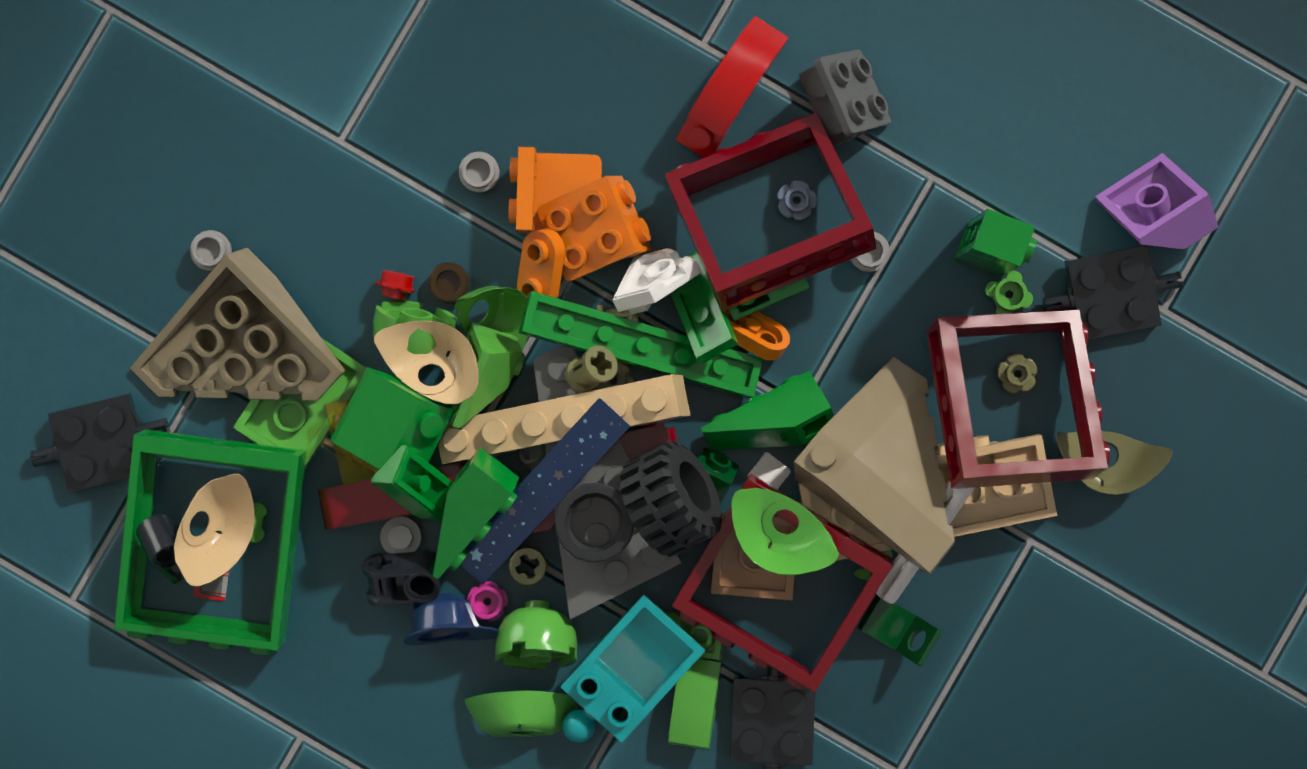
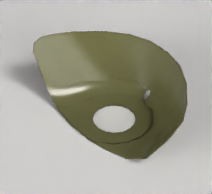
M1102 431L1103 441L1112 443L1117 448L1118 460L1113 466L1107 468L1094 479L1081 481L1089 488L1100 493L1113 495L1130 493L1146 485L1157 476L1169 463L1173 451L1170 448L1150 445L1126 435ZM1058 432L1057 444L1063 458H1081L1077 432Z

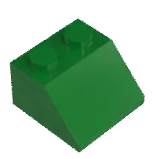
M367 367L331 437V441L378 469L402 445L408 446L429 462L455 410L450 404L434 401L417 393L404 384L397 376Z

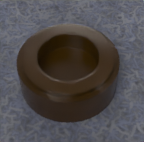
M445 262L437 265L431 271L428 286L431 294L437 300L452 304L456 303L458 298L468 293L470 279L467 272L460 265Z

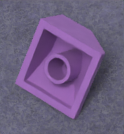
M1163 153L1095 196L1097 203L1141 245L1186 249L1219 227L1209 194Z

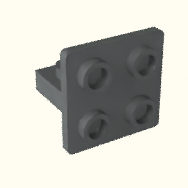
M859 49L820 57L814 61L815 66L798 74L814 112L817 113L834 148L870 130L881 128L891 123L888 114V104L877 89L872 77V67L869 61Z

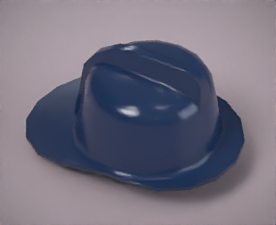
M440 593L432 602L413 604V633L406 636L403 642L407 645H427L443 641L495 639L499 629L479 626L470 603L463 597L453 593Z

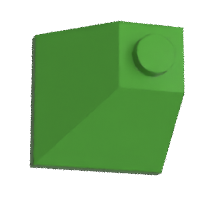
M471 322L465 338L469 341L476 356L478 385L475 393L469 399L459 404H450L455 410L450 419L452 426L461 428L508 388L513 375H519L523 367L525 355L516 336Z

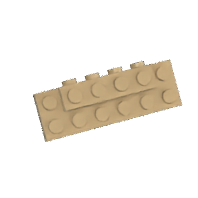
M1040 434L1002 442H989L988 435L973 437L978 465L1047 460L1042 435ZM938 444V450H935L938 471H943L946 486L950 478L944 444ZM1051 482L975 487L949 524L953 528L954 537L1057 516ZM798 483L801 501L804 506L881 552L892 550L868 531ZM839 553L836 561L848 558Z

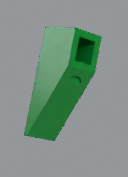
M807 371L801 375L787 378L780 386L765 394L751 397L744 405L727 414L715 416L708 424L701 427V431L712 451L801 446L811 441L834 417V414L810 371Z
M481 447L457 473L447 492L433 577L437 580L448 568L454 572L468 554L465 550L472 540L478 544L493 525L489 520L497 511L504 515L518 496L513 491L519 477Z

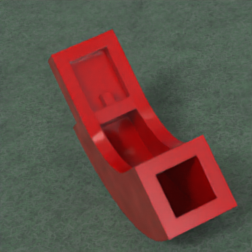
M754 16L710 78L675 140L703 158L717 151L746 102L771 69L789 37Z

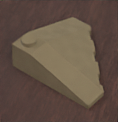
M249 248L225 255L130 367L158 397L176 396L177 391H195L196 398H226L229 396V392L248 393V399L278 400L282 397V394H302V400L314 401L321 399L345 372V369L278 278Z
M893 357L816 434L794 461L795 480L930 575L954 545V533L952 526L947 524L944 504L948 503L943 471H938L935 450H938V441L934 418L929 417L926 397H929L927 379Z

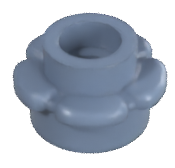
M801 180L792 181L790 185H783L777 194V199L779 200L778 210L786 218L792 217L795 220H804L811 215V209L817 203L816 193L809 189V185ZM794 197L800 198L799 204L793 203Z

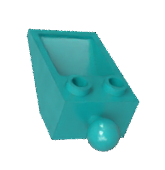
M643 595L563 680L561 688L584 708L583 710H573L565 716L562 724L565 736L572 742H585L593 735L595 720H597L622 743L705 652V649L647 596ZM585 679L594 680L597 683V690L590 693L582 686V682ZM616 707H623L627 710L628 717L621 721L612 711Z

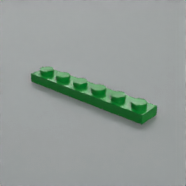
M534 291L528 293L519 329L520 334L586 352V350L593 346H603L614 354L617 362L663 375H683L684 381L747 399L755 396L763 361L760 357L728 349L711 360L702 363L696 358L688 336Z

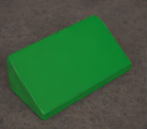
M402 445L371 479V483L415 517L441 521L447 492L452 481L408 446Z

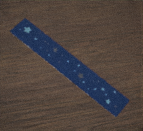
M598 398L513 491L518 496L507 512L501 515L497 511L489 520L493 525L486 536L478 544L473 540L465 548L468 554L460 565L481 584H484L560 503L566 494L574 488L628 430L630 424L601 398Z

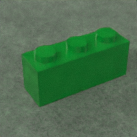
M986 209L968 222L954 260L1000 277L1021 267L1023 262L1029 263L1037 244V240L1031 238L1035 226Z

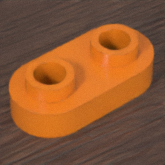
M545 228L533 231L523 241L517 290H520L526 297L528 293L534 291L558 298L565 247L563 240L554 230Z
M729 309L725 311L738 341L737 345L765 360H777L783 355L790 343L789 333L784 326L759 311L733 321Z

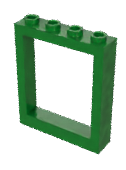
M147 429L134 434L114 630L127 631L126 635L128 637L137 639L151 638L152 635L167 636V641L175 644L192 643V640L208 642V647L214 649H231L233 645L248 647L250 653L269 655L273 653V650L278 651L286 642L307 450ZM158 457L286 473L270 623L143 607L148 556L136 535V530L153 513Z

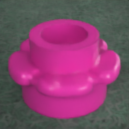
M486 581L484 584H480L479 587H473L470 590L467 601L470 603L476 619L495 621L503 615V608L508 604V597L503 589H499L495 582ZM485 598L491 599L490 605L484 604Z

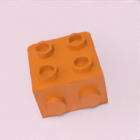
M518 147V158H511L510 182H517V199H509V223H516L518 234L528 235L533 231L544 229L538 216V208L551 200L602 178L601 158L597 155L537 153L535 147Z
M622 175L604 176L551 200L538 208V216L543 228L554 230L563 240L565 256L562 276L567 281L579 279L624 258L635 257L652 251L649 243L651 240L650 229L645 220L639 218L633 204L636 202L635 192L631 184L624 180Z

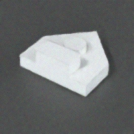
M669 248L635 256L612 301L618 312L628 310L629 314L632 315L648 311L651 304L656 303L702 271L696 259L688 256L681 258L677 251Z

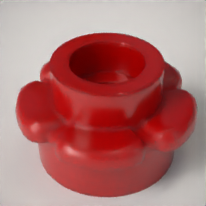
M382 270L380 281L375 282L377 286L383 287L381 293L383 296L405 300L407 293L412 294L415 292V289L412 288L414 276Z

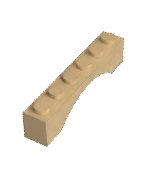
M671 374L475 415L461 428L452 426L451 421H449L438 442L442 464L466 462L480 447L491 456L558 442L598 398L607 403L630 424V427L691 416L683 375Z

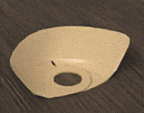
M412 321L387 327L377 332L374 336V343L385 363L404 384L417 393L444 404H459L469 399L475 393L478 385L476 356L469 341L461 332L453 327L436 321ZM418 328L433 335L436 341L435 348L429 354H412L407 351L409 337ZM426 365H437L443 369L445 378L436 386L424 385L418 378L420 369Z
M231 474L208 482L198 490L181 520L174 543L175 562L186 582L191 586H202L225 574L239 561L252 538L255 524L254 503L248 483L240 474ZM205 511L208 515V526L201 535L193 536L190 532L191 519L197 512Z

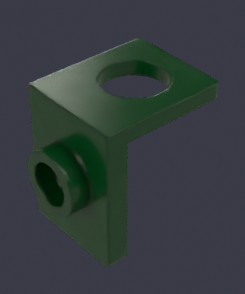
M876 595L858 625V629L894 649L920 667L942 633L941 630L900 605L888 603L878 595ZM925 631L926 638L924 644L918 650L912 651V642L915 636Z

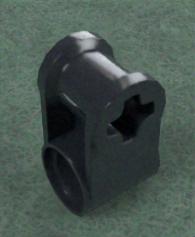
M157 514L145 519L138 526L136 535L152 566L162 572L172 583L177 584L182 580V573L175 562L174 543L180 525L165 514Z
M421 550L393 554L377 553L368 556L361 564L363 574L368 577L369 589L366 593L368 603L375 607H388L398 604H425L435 600L440 593L442 575L438 580L433 577L436 553Z

